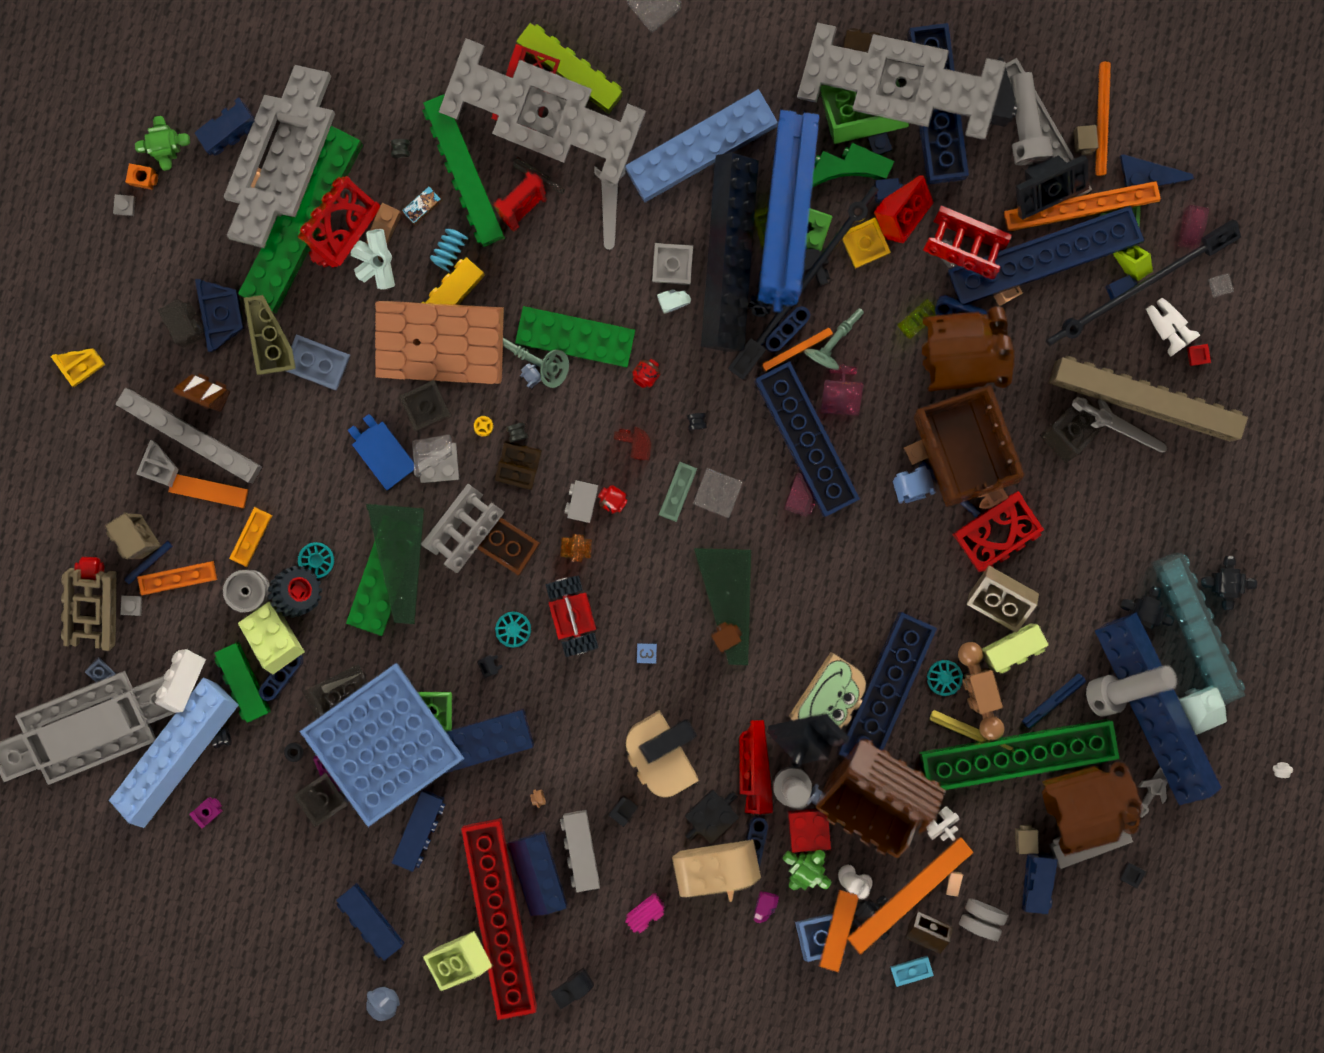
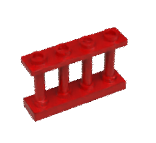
M941 205L933 221L939 224L934 238H928L923 251L976 272L986 278L995 279L1000 270V266L995 264L999 250H1005L1012 235ZM946 228L957 232L952 246L941 242ZM964 235L975 239L970 253L959 249ZM981 243L992 246L988 261L977 257Z

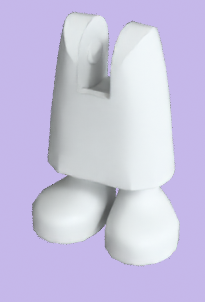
M1161 298L1157 301V305L1164 313L1163 315L1152 305L1146 311L1162 340L1169 339L1171 345L1168 349V354L1171 357L1198 338L1200 334L1197 331L1189 330L1185 326L1188 323L1186 319L1169 302ZM1177 331L1181 334L1182 339L1176 334Z
M852 865L842 866L838 872L841 885L850 893H855L858 898L865 899L872 887L871 877L866 874L857 875Z

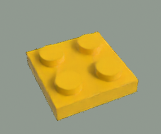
M876 218L850 228L842 239L855 269L891 253Z

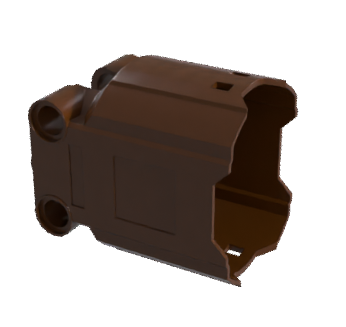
M993 307L988 311V314L983 315L980 312L923 317L922 323L928 327V340L922 345V355L927 357L923 360V366L930 373L931 384L927 387L928 391L982 387L992 382H995L997 387L1004 388L1012 383L1014 349L1012 340L1008 337V323L1005 310L1002 307Z
M1117 762L1113 764L1110 772L1107 773L1096 767H1091L1042 781L1045 786L1042 796L1046 811L1054 816L1062 835L1058 844L1064 856L1118 842L1123 831L1127 834H1134L1138 831L1142 803L1128 767L1124 763ZM1120 771L1124 776L1118 777L1114 773ZM1133 821L1136 823L1133 826H1129L1128 824H1126Z

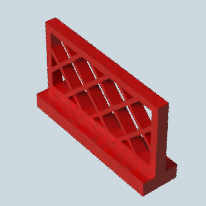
M516 44L505 76L514 77L519 61L525 62L526 52L534 54L537 63L533 64V66L539 64L541 69H543L542 62L546 60L555 62L553 71H551L553 74H556L561 60ZM545 107L539 108L538 115L542 117ZM493 113L491 119L497 120L499 115Z

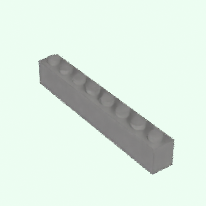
M125 388L115 404L248 483H253L262 469V466L130 389Z

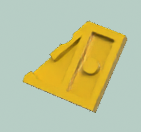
M85 349L78 352L73 351L51 356L73 387L105 365L95 349Z

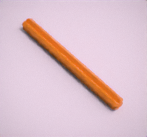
M1101 62L1099 65L1098 149L1096 150L1095 174L1097 176H1104L1107 173L1110 62Z

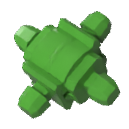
M157 116L153 120L154 127L148 128L149 134H145V141H137L135 149L138 153L148 152L151 157L159 161L162 170L166 171L172 167L171 159L177 158L176 153L180 152V145L186 146L190 144V137L185 133L177 135L174 130H171L166 125L165 119L162 116Z
M816 850L814 853L808 851L806 854L801 852L796 857V854L787 851L782 859L788 865H791L788 871L792 874L789 878V887L793 890H798L800 887L806 890L808 886L814 888L818 884L819 887L827 890L832 882L826 875L823 876L825 868L822 866L825 862V853L821 850Z

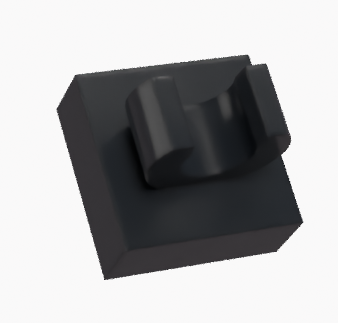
M489 655L477 661L484 678L498 673L497 670L503 667L502 665L495 666L494 660L499 658L497 655L492 657Z

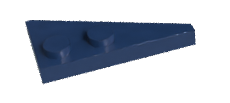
M1128 155L1120 156L1126 187L1157 181L1158 186L1194 179L1193 174Z

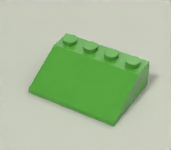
M897 80V81H896V86H897V87H900V86H899V83H898V80ZM823 85L820 88L834 144L909 127L907 122L853 111L857 95L855 91Z

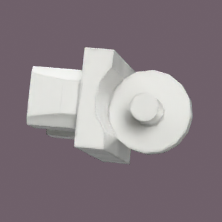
M945 807L939 812L944 821L938 825L934 820L927 827L928 835L932 840L944 831L945 833L940 836L943 841L948 837L952 841L956 839L953 834L958 831V828L956 826H953L951 829L948 828L960 820L956 812L953 813L948 807Z

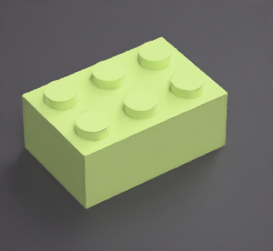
M269 601L240 621L238 625L262 667L274 674L303 654L304 650L285 617L282 616V612H276V606L272 607L270 604L272 602Z
M1030 623L1019 629L1017 633L1013 632L982 648L990 670L1004 673L1011 669L1010 665L1014 663L1021 664L1027 661L1029 655L1034 654L1036 656L1045 651L1044 648L1049 645L1039 626Z
M475 932L438 946L423 956L441 991L476 978L492 967Z

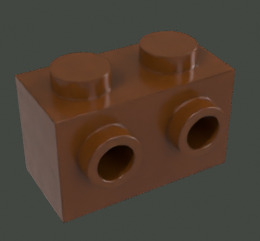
M723 622L716 626L717 631L711 633L720 652L741 642V631L737 625L733 626L731 623Z

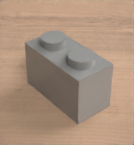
M577 480L575 484H571L569 495H572L571 503L567 502L565 514H568L567 518L587 523L591 522L598 485Z

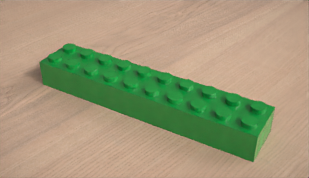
M333 126L330 127L296 216L292 217L281 214V216L277 217L265 247L261 248L238 292L240 296L247 298L264 295L272 312L277 314L310 250V246L298 238V235L301 233L300 228L311 219L312 211L320 206L322 197L333 188L332 183L338 177L348 176L363 147L359 139ZM316 228V229L313 231V238H314V239L316 238L318 232L320 231L319 228Z
M1109 719L1007 736L996 741L986 740L919 752L924 777L930 781H937L944 790L1119 759L1113 721ZM1006 744L1013 747V749L1010 751L999 745Z

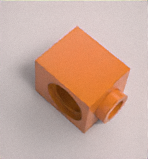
M129 163L125 182L130 186L153 190V186L158 182V174L151 167ZM146 173V179L144 181H140V175Z

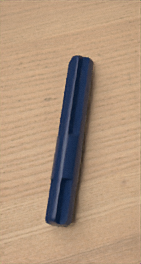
M1077 674L1022 720L1023 724L1028 729L1033 727L1086 682L1085 678L1081 674Z

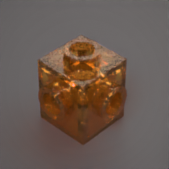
M573 534L572 538L562 537L560 557H571V561L582 562L583 558H591L592 539H584V535Z

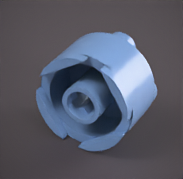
M926 466L919 467L910 474H908V471L898 473L897 477L893 480L899 504H902L903 501L909 503L926 498V493L931 495L936 493L930 470H927Z

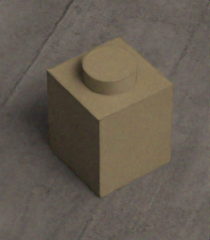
M1078 126L1073 130L1075 153H1081V156L1092 155L1098 149L1097 126Z
M1028 824L1015 828L1016 852L1019 854L1039 853L1038 830Z

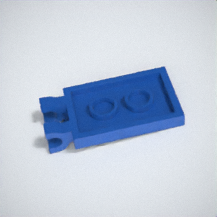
M368 414L363 420L370 428L361 434L356 426H352L348 429V432L356 440L352 446L384 488L389 490L418 467L385 423L377 424L374 418Z

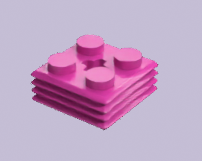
M653 893L627 914L625 923L631 926L630 929H633V932H643L649 926V921L652 919L656 921L664 915V902H661L659 896H656L657 893Z

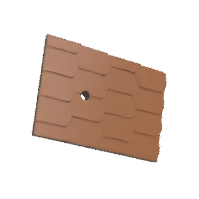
M390 301L375 302V377L463 383H501L504 308Z

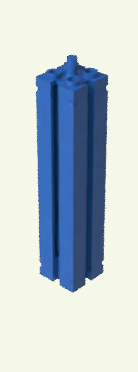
M780 110L758 300H762L764 303H774L773 310L776 312L781 311L782 304L786 306L797 304L801 291L819 122L818 114L804 113L803 115H797L793 111Z

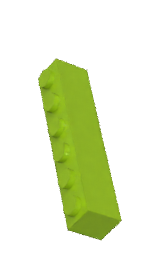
M530 23L516 42L519 45L561 60L556 75L592 89L589 99L608 114L623 96L622 88L617 83H610L605 79L606 76L601 71H594L590 68V63L585 59L579 60L575 57L574 51L568 47L566 49L559 45L560 41L554 36H547L545 30L536 24L534 26ZM546 60L541 64L553 71L555 62Z

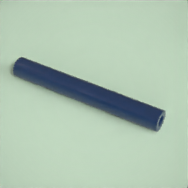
M169 541L165 542L125 577L124 580L128 584L133 582L173 547Z

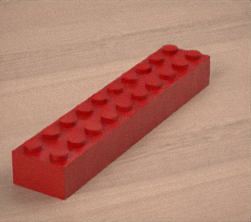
M502 819L463 825L461 830L484 951L492 965L488 969L497 1020L536 1013V998Z

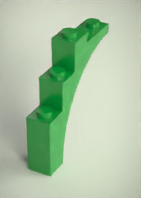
M854 143L851 144L850 148H845L842 158L845 160L823 151L822 155H817L814 161L816 168L813 169L812 188L827 180L846 176H861L885 180L894 161Z

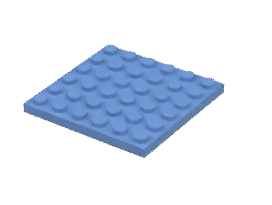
M397 663L300 731L368 827L464 759Z

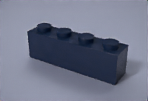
M424 789L421 791L393 858V864L412 872L416 867L420 868L424 857H421L423 849L427 851L431 839H428L430 832L434 833L437 828L438 821L435 820L438 814L442 815L446 804L443 801L445 798Z
M358 883L337 898V906L340 911L347 913L350 917L351 925L354 928L358 927L362 932L361 937L366 943H370L373 946V952L378 958L386 960L403 946L404 941Z

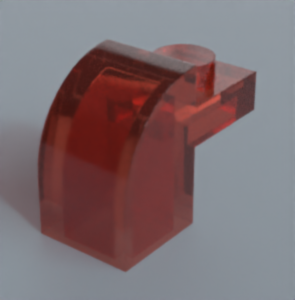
M635 427L634 434H630L631 431L626 429H619V432L614 433V440L632 443L630 458L644 461L650 460L651 441L645 431Z

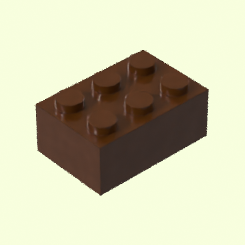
M500 517L477 549L517 575H521L541 543Z

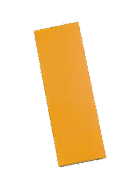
M254 507L229 559L248 567L273 515Z

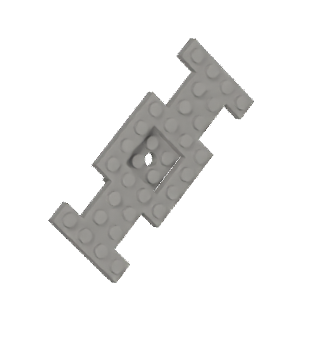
M817 23L798 91V99L817 102L821 84L857 92L853 111L929 127L934 109L970 116L966 136L986 139L1006 62L987 58L982 77L944 69L949 50L874 34L868 53L833 46L837 30L836 26ZM903 78L907 81L904 87L896 86L898 79Z
M467 38L465 39L442 101L440 113L458 120L464 102L470 103L499 115L492 134L565 163L571 145L606 158L600 177L615 184L619 183L644 119L645 110L627 104L622 120L619 122L587 109L586 105L592 89L521 60L518 63L513 78L478 65L485 46ZM541 107H547L548 115L545 118H541L538 115V110Z

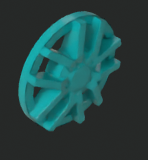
M318 542L310 543L300 551L298 565L299 567L310 565V570L312 567L316 568L315 574L317 578H321L332 570L334 555L325 544ZM317 545L324 548L318 552ZM314 546L315 553H311L309 547ZM307 549L309 556H302ZM327 550L329 554L323 557L322 553ZM331 557V564L326 562L325 559ZM308 558V563H302L301 559ZM324 563L330 566L328 570H325L322 567ZM319 568L325 573L318 575Z
M519 612L505 613L496 623V637L507 647H519L529 639L531 624L528 618ZM509 615V618H510V620H511V623H507V622H506V620H505V617H506V616ZM512 615H518V616H519V617L515 620V622H514V620H513ZM522 617L525 620V622L521 625L517 624V622ZM501 620L506 626L499 627ZM526 623L528 631L521 629ZM498 629H505L506 633L499 635ZM521 631L527 633L526 638L520 636L519 633ZM507 635V640L504 642L501 637ZM510 637H514V645L508 644ZM517 637L523 640L519 644H516Z
M940 660L929 668L927 683L934 693L941 696H949L955 694L961 688L963 674L960 667L954 662ZM941 663H946V671L942 670ZM949 664L955 668L949 671ZM937 665L939 667V672L933 671V669ZM958 670L959 675L952 676L951 673ZM931 672L938 674L937 678H930ZM960 677L959 684H957L954 679ZM930 680L937 681L934 687L932 686ZM951 683L956 686L954 690L949 686ZM939 684L943 685L940 692L936 690ZM946 687L950 690L948 693H943Z

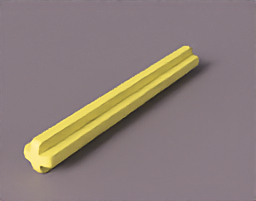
M932 711L929 718L930 721L978 742L986 741L980 734L979 729L938 711ZM1006 744L999 745L1010 751L1013 749V747Z

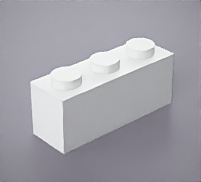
M187 649L178 650L172 657L173 663L170 669L164 675L165 681L162 687L156 693L157 699L155 703L174 713L183 712L206 659Z

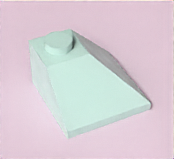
M1209 686L1179 699L1196 735L1227 722L1225 704L1217 687Z

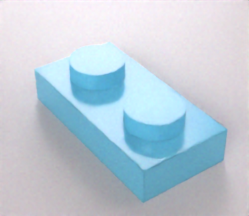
M928 956L890 967L896 987L933 976Z

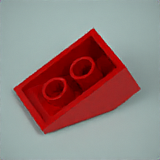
M923 175L918 176L884 198L874 211L885 239L904 244L934 203Z

